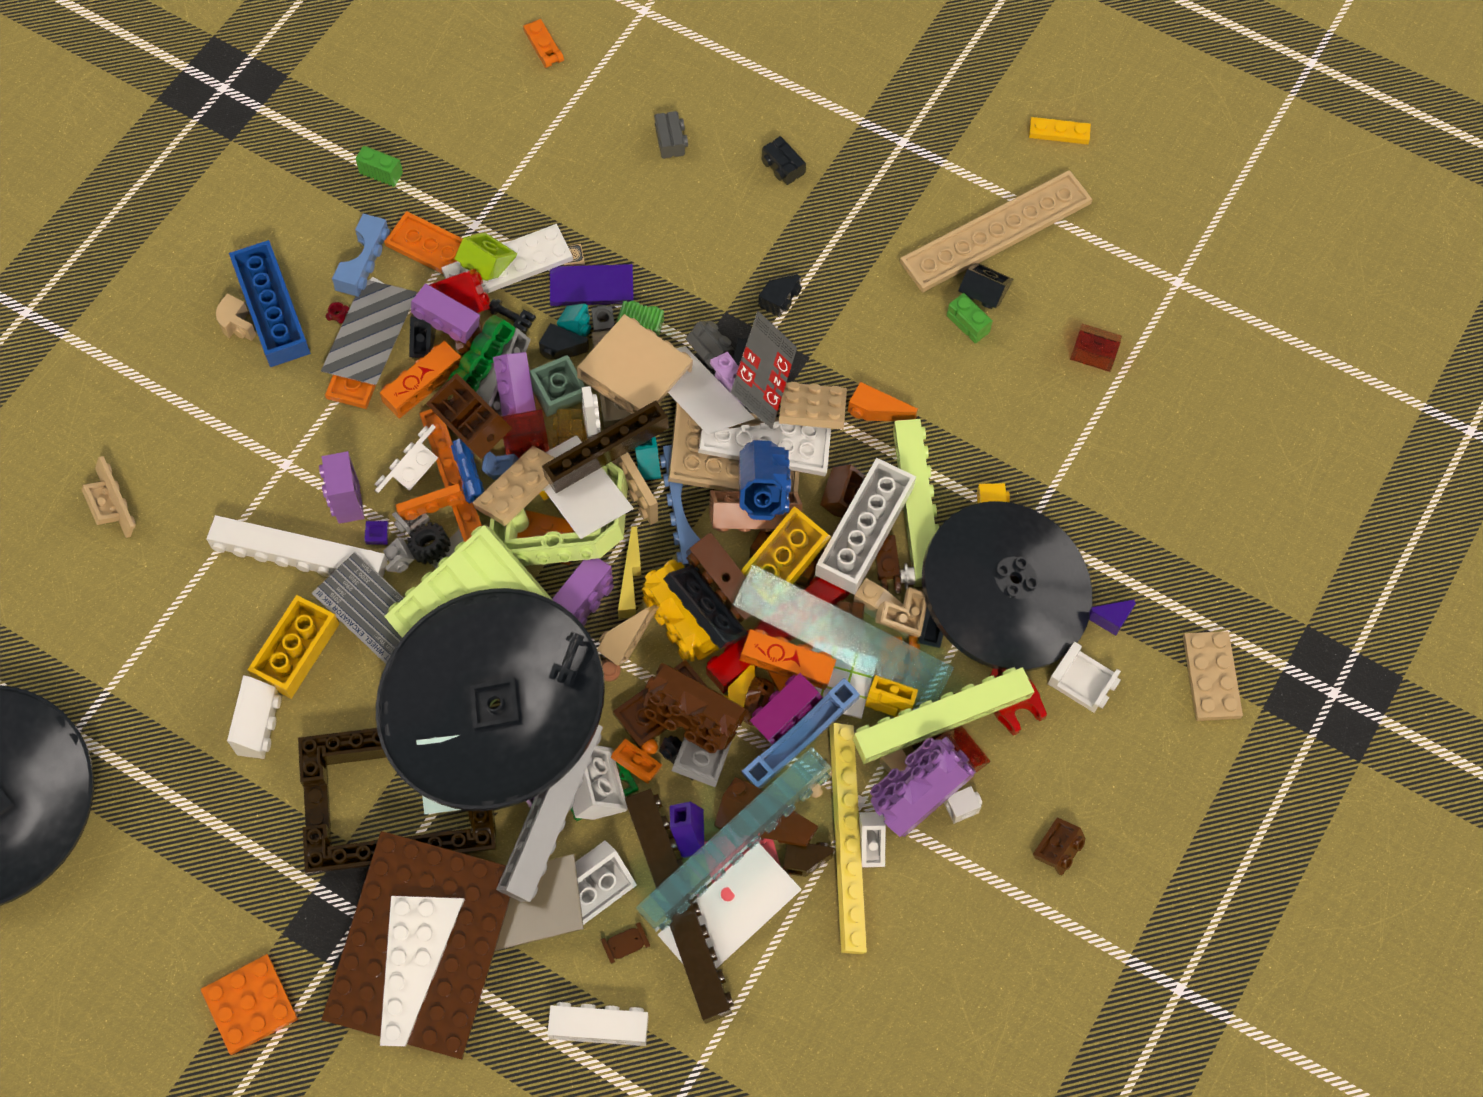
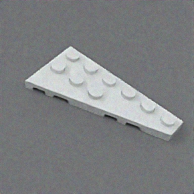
M591 386L582 387V408L587 439L601 432L597 395H592Z

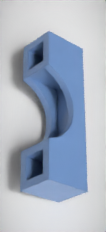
M362 214L355 229L358 242L364 246L362 253L351 261L340 262L332 278L335 291L357 297L366 288L368 275L373 272L375 260L377 257H380L382 245L390 234L386 219Z

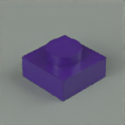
M366 521L365 544L388 545V521Z

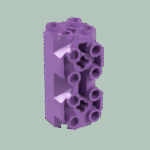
M947 737L942 740L927 738L917 750L906 757L905 764L907 767L905 770L892 769L870 791L872 795L871 803L879 816L881 814L886 819L884 820L885 824L899 837H905L973 778L976 773L974 768L968 763L969 759L961 750L957 752L954 749V744Z

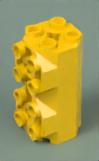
M672 559L663 568L657 571H650L645 576L647 581L643 584L642 588L645 596L642 598L647 607L653 605L659 607L654 617L660 626L666 625L668 630L666 635L672 644L676 643L678 646V653L681 659L692 662L697 657L698 660H703L718 651L719 647L711 641L710 636L697 624L694 616L689 610L684 608L681 600L669 589L668 584L664 581L663 578L668 573L684 568L682 562L677 563L675 559Z

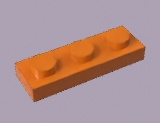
M458 483L396 504V509L404 521L414 520L419 515L434 513L446 506H455L460 501L466 499Z

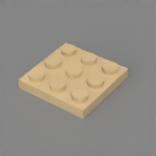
M797 382L786 383L781 399L779 423L844 430L847 388L820 386L818 384H799Z

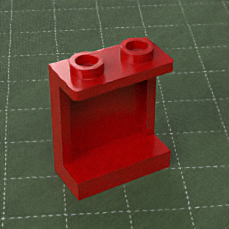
M476 268L429 284V286L476 313L490 309L489 296L482 288L483 280L480 273L476 271Z

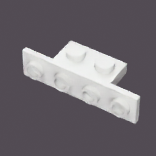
M433 424L430 428L425 426L418 434L420 439L416 444L411 442L403 451L406 455L401 461L397 458L389 467L392 471L388 476L382 475L374 484L377 486L375 489L377 494L392 477L410 491L438 459L435 454L422 444L436 428Z

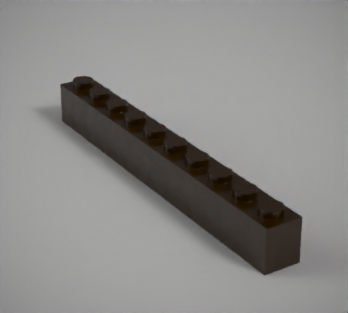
M650 788L624 798L704 1023L707 1024L733 1014L730 1008L734 1006L730 992L725 993L722 984L726 983L722 969L717 970L714 961L718 960L713 946L708 947L706 941L707 938H710L705 924L700 925L698 919L702 915L697 902L692 903L690 894H693L694 891L690 881H685L682 874L686 872L685 866L681 858H676L674 852L678 850L674 837L669 838L667 829H670L666 815L661 816L659 808L663 806L659 795H654Z

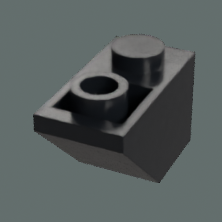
M796 274L769 280L759 294L758 307L780 318L784 311L787 312L789 310L793 297H797L801 292V276Z

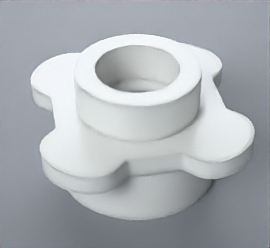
M905 563L904 569L900 570V581L905 583V589H907L908 585L915 584L914 567H907V563Z

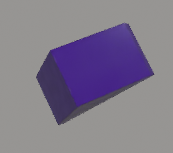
M1135 600L1091 607L1089 620L1116 636L1136 604Z

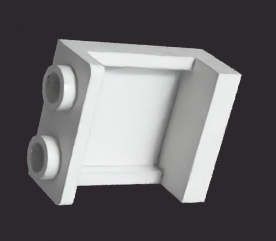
M1074 641L1052 674L1048 684L1095 713L1098 707L1103 709L1110 698L1107 696L1110 689L1114 691L1121 679L1117 677L1121 671L1116 669L1113 672L1080 651L1082 646Z

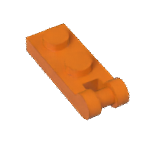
M541 19L523 26L525 34L545 68L552 66V63L564 61L562 52L558 49Z

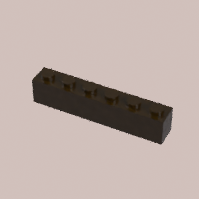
M655 400L542 465L544 477L554 492L558 493L669 429L668 416Z

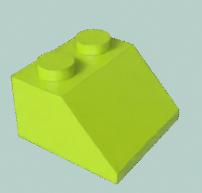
M484 232L463 237L455 260L460 262L461 266L465 269L472 270L476 268L482 280L488 281L498 278L516 258L518 253Z

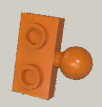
M625 738L611 755L613 760L647 784L662 767L661 763L651 757L658 750V744L654 739H650L641 748H638Z

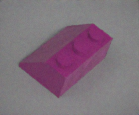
M801 673L797 676H791L786 681L785 688L780 692H774L768 699L770 702L764 707H759L752 714L753 718L750 722L772 745L823 699L821 694Z

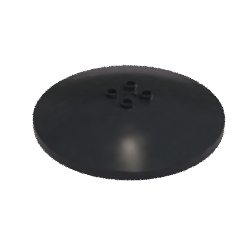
M989 501L974 504L958 511L947 519L935 532L926 549L922 566V586L929 612L937 627L950 643L972 660L999 670H1007L1013 667L1016 670L1023 667L1025 672L1037 670L1058 661L1066 655L1074 641L1078 643L1085 632L1090 619L1089 611L1092 607V586L1087 566L1070 537L1056 523L1043 514L1026 506L1011 502ZM1010 575L1017 576L1019 584L1013 583L1010 580Z

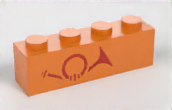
M443 341L440 345H435L426 356L419 358L411 368L401 372L396 380L383 387L382 391L379 392L382 402L400 419L446 382L451 373L459 368L462 357L446 341Z
M750 629L740 657V661L789 678L801 673L814 687L826 690L837 660L826 652L817 653L811 651L806 645H794L783 637L774 638L768 636L765 631L755 629V631Z

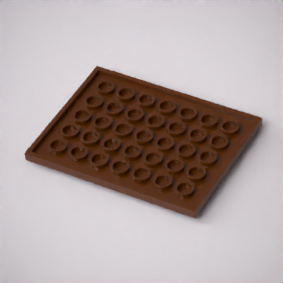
M381 831L321 1020L381 1037L391 896L464 898L465 901L459 911L457 921L451 931L447 946L407 1043L411 1046L463 1060L511 899L510 896L496 890L506 865Z

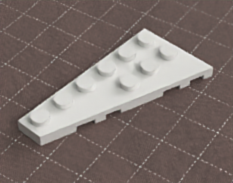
M776 421L772 429L765 423H760V425L756 426L741 425L738 428H725L710 434H706L702 430L698 453L739 460V453L748 442L753 440L772 441L778 447H785V450H789L790 470L825 476L828 468L831 428L780 424L779 421Z
M391 896L380 1046L407 1045L431 981L447 946L451 931L457 921L459 911L465 901L464 898Z

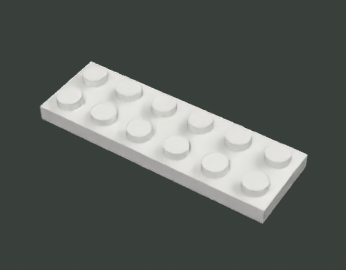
M557 224L504 243L505 246L518 253L516 258L498 278L488 281L483 280L481 285L484 292L490 293L573 261V256ZM458 261L441 267L445 279L469 271L463 268Z

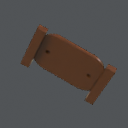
M640 922L636 923L637 928H631L617 934L608 941L605 938L601 939L611 964L615 963L614 959H620L636 952L644 945L646 948L650 947Z

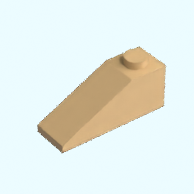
M867 578L854 596V602L863 603L864 612L873 618H876L877 610L884 601L903 607V604L886 589ZM895 630L901 633L902 635L906 636L907 638H909V636H912L901 631Z
M656 605L648 607L610 631H605L599 639L598 652L617 666L627 662L659 607Z

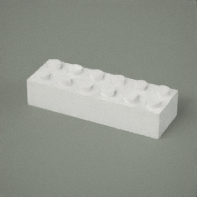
M876 458L816 564L815 575L855 595L914 488L916 476Z

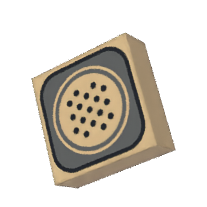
M581 244L568 246L573 256V261L565 263L564 266L585 265Z

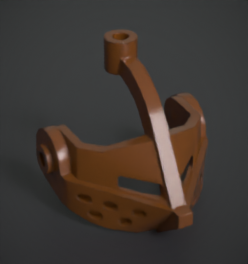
M757 676L753 678L744 703V708L748 709L743 720L745 723L754 726L750 722L753 718V712L770 702L768 699L774 693V684L771 681ZM763 695L764 698H763L762 705L759 706V705H758V702H759L760 696Z

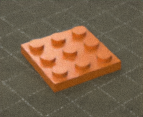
M268 954L200 989L230 1055L298 1020Z

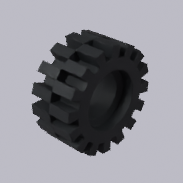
M428 522L427 526L421 524L422 528L420 529L416 527L414 529L416 532H411L409 534L411 538H407V547L414 559L426 565L427 561L429 564H433V560L440 561V556L444 558L446 556L445 552L450 550L448 546H451V543L443 527L439 526L438 523L433 525L432 522ZM435 540L429 546L423 547L428 541Z

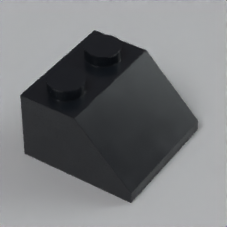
M975 263L967 269L958 292L965 293L971 300L976 299L982 302L981 305L986 308H997L1014 279L982 264Z

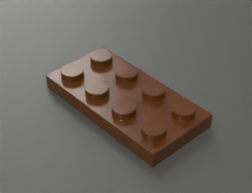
M686 659L674 667V669L707 686ZM646 688L613 711L615 718L639 748L650 739H655L667 730L662 725L648 719L644 714L645 707L640 701L644 693L648 691Z

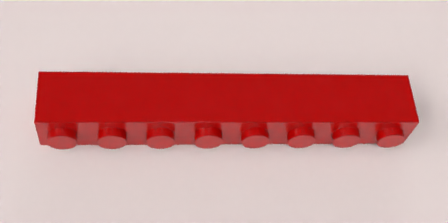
M817 576L810 582L809 587L805 590L800 589L797 591L791 601L780 604L773 615L770 617L767 615L761 619L755 629L763 630L768 636L774 638L783 637L790 642L851 593ZM748 634L737 643L728 645L724 649V653L719 657L714 656L707 662L706 675L723 694L728 691V687L751 665L740 661Z

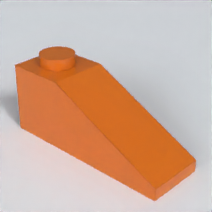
M862 382L859 383L848 405V412L852 416L866 421L916 419L918 408Z

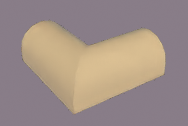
M911 587L907 588L903 607L887 601L882 602L876 613V623L915 637L921 636L927 609L924 593Z

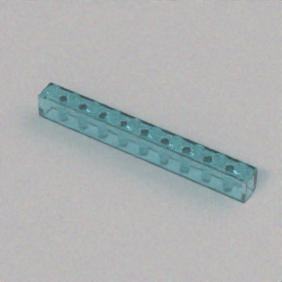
M811 747L636 907L637 912L655 932L659 929L665 930L673 922L671 918L677 912L680 915L690 907L689 901L695 896L697 898L701 897L709 889L707 885L713 879L717 882L726 873L724 869L730 864L733 866L744 857L742 853L748 847L753 849L761 841L759 837L765 831L768 833L772 832L779 824L777 820L783 815L788 817L796 809L794 805L800 799L803 802L808 799L813 793L811 789L817 784L823 785L831 777L829 775L831 766Z

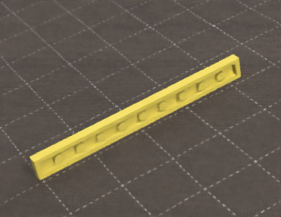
M832 723L829 726L841 953L864 954L867 952L856 757L853 741L854 725Z

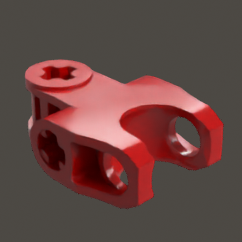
M993 668L990 676L994 675L997 678V676H1002L1005 670ZM1030 679V684L1034 690L1031 698L994 712L997 720L1013 736L1021 730L1015 711L1026 709L1039 722L1047 716L1040 693Z

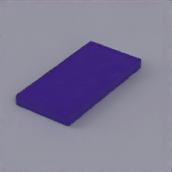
M633 264L557 266L550 269V306L623 304V301H634Z

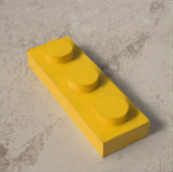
M1031 117L1029 138L1088 145L1091 124Z

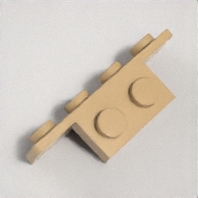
M104 456L98 457L95 470L101 482L83 485L82 492L97 525L119 521L125 537H131L136 526L133 516H130L127 510L126 499L122 498L119 484L117 481H114L110 464L106 463Z

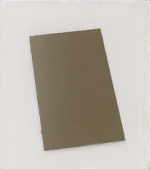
M574 854L547 861V870L540 878L537 885V894L531 899V902H520L511 897L495 951L584 929Z

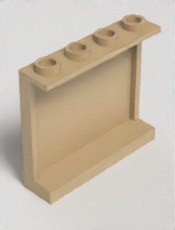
M624 314L577 367V378L632 414L655 400L659 404L686 371H692L693 359L687 353L680 352L674 348L669 341L659 338L654 331L641 326L636 319L629 318Z

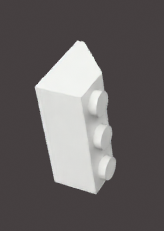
M244 675L227 741L237 756L264 759L266 752H269L271 747V739L269 737L271 730H274L276 726V717L274 716L276 709L280 708L281 695L276 687Z
M595 746L592 753V761L583 774V783L577 789L574 796L573 810L575 818L595 820L628 810L616 761L611 758L612 748Z
M603 841L575 862L583 925L637 885L617 851L606 841Z

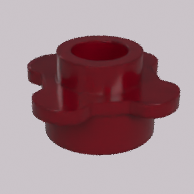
M340 302L331 303L325 317L328 321L334 320L342 324L349 311V307Z

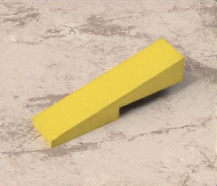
M637 526L631 527L618 607L619 619L631 618L636 615L633 576H641Z

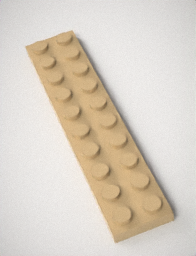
M1068 170L901 257L900 263L923 293L967 270L973 264L980 263L1090 205L1093 199L1071 171Z

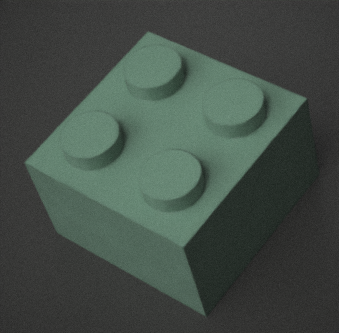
M568 355L529 371L532 390L547 417L582 403V387H585L582 380L577 378V371Z

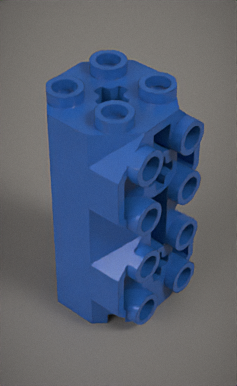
M753 440L748 442L739 453L740 508L743 511L745 510L753 520H771L775 517V514L784 515V513H789L788 498L791 491L789 450H785V447H778L772 441Z

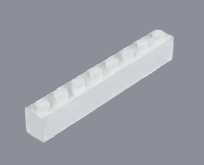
M216 515L206 538L211 548L220 553L228 551L238 557H254L257 561H271L282 567H288L289 565L303 572L311 570L325 577H329L354 552L366 561L382 578L386 569L385 566L388 564L384 553Z

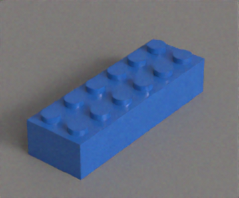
M267 240L230 252L232 264L270 368L311 354L270 241Z

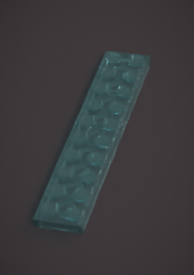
M752 564L732 603L733 606L830 654L832 657L873 678L877 675L918 689L916 700L922 703L932 700V702L938 701L954 667L754 564Z

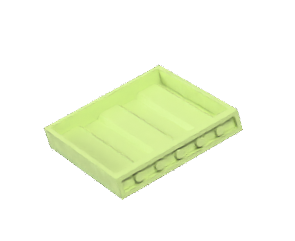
M483 525L473 530L471 537L466 542L459 543L454 549L455 552L450 557L443 558L438 563V568L433 572L425 574L421 579L422 582L417 587L410 588L405 593L403 600L390 606L389 612L384 617L403 638L413 625L438 606L451 599L475 591L510 588L537 593L551 600L552 598L490 527ZM498 699L493 700L490 703V706Z

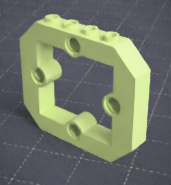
M612 462L603 466V470L627 499L628 483L623 470ZM524 508L506 526L491 518L489 527L523 566L544 565L601 558L624 539L626 514L582 539L579 538L576 532L561 534L557 531L548 532L544 536L517 538V534L526 530L529 526V519Z

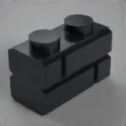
M781 136L762 148L761 160L766 167L770 166L774 171L775 177L779 181L783 180L786 185H789L796 178L798 179L806 173L805 161Z

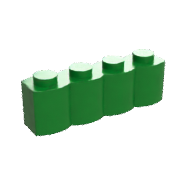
M496 315L489 317L483 326L482 333L475 337L470 350L461 358L459 368L451 373L448 381L457 373L477 392L480 381L491 370L492 363H494L493 357L502 354L504 345L512 339L515 333V327Z

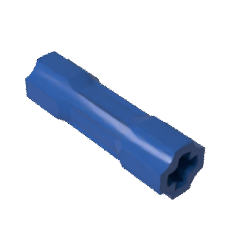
M461 439L453 441L451 449L462 479L465 499L470 504L484 492V488L477 473L473 451Z

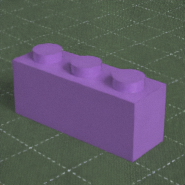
M426 283L411 301V313L416 318L425 320L435 329L444 331L452 339L461 341L464 344L479 326L480 315Z
M511 353L493 357L503 419L508 421L537 416L527 353Z

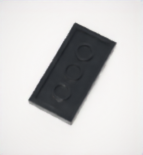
M693 565L670 572L663 578L668 584L669 589L677 595L684 608L689 610L696 619L697 624L706 631L711 641L719 649L742 640L748 634Z

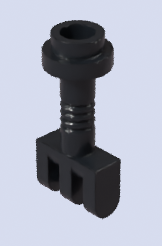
M493 299L489 304L490 309L488 310L491 311L492 315L499 313L515 322L513 326L524 334L528 331L526 328H530L531 322H534L536 319L535 315L524 309L520 315L502 306V301L499 299Z
M571 632L570 636L567 635L566 640L570 643L562 665L553 664L549 675L550 679L555 680L557 678L559 683H564L566 679L565 685L569 687L573 685L577 671L570 668L578 646H584L583 635Z

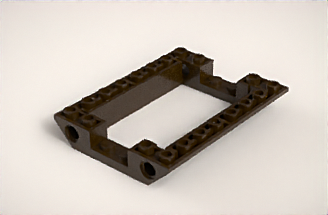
M377 728L299 737L300 782L304 787L306 827H302L305 874L370 866L378 840L332 846L327 765L387 758L381 746ZM494 810L468 811L472 833L469 828L407 836L405 838L463 854L495 850L496 826Z

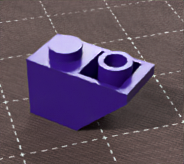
M691 801L670 805V829L681 856L688 858L705 854L704 809Z

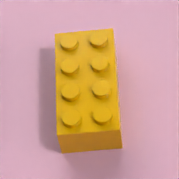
M794 506L743 567L741 572L761 597L771 605L776 606L832 537Z
M296 595L247 669L251 677L276 687L278 693L292 699L339 626L336 615Z

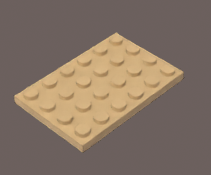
M676 403L668 482L722 491H739V460L698 453L700 433L703 429ZM750 413L755 419L728 428H738L741 425L756 426L764 422L754 413ZM790 470V492L798 493L800 473L798 471Z

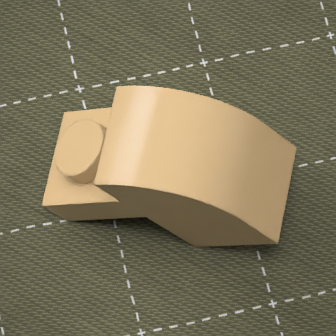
M227 293L216 309V318L222 332L228 338L234 333L242 339L244 337L251 341L254 339L256 332L253 325L244 320L249 314L245 302Z

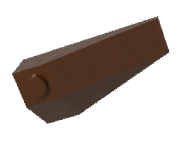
M737 777L734 778L723 794L714 824L716 828L735 837H742L744 835L755 837L756 840H764L765 838L778 840L779 843L805 847L818 830V826L758 787Z

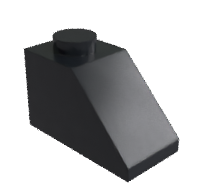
M413 314L410 316L409 357L421 358L426 356L433 348L436 329L430 323L416 318Z
M550 323L539 342L540 353L545 358L557 360L566 355L571 358L587 353L589 343L588 338Z

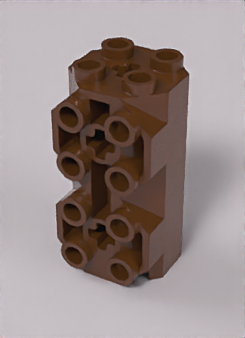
M662 662L656 672V677L651 676L645 686L648 691L644 693L640 701L645 707L644 714L646 717L670 731L683 727L686 731L684 733L686 740L709 753H716L717 750H726L734 739L738 726H741L748 709Z

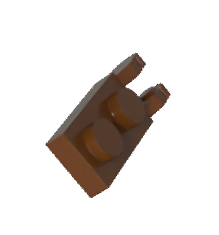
M889 535L875 557L878 580H880L881 587L888 591L887 580L894 579V590L896 593H901V574L895 535Z

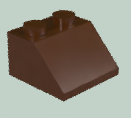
M851 464L832 467L820 505L834 516L843 518L866 476Z

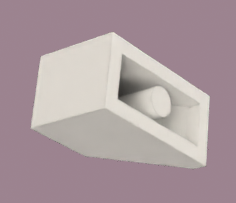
M859 812L862 867H885L886 825L884 816L882 814L879 816L876 812Z

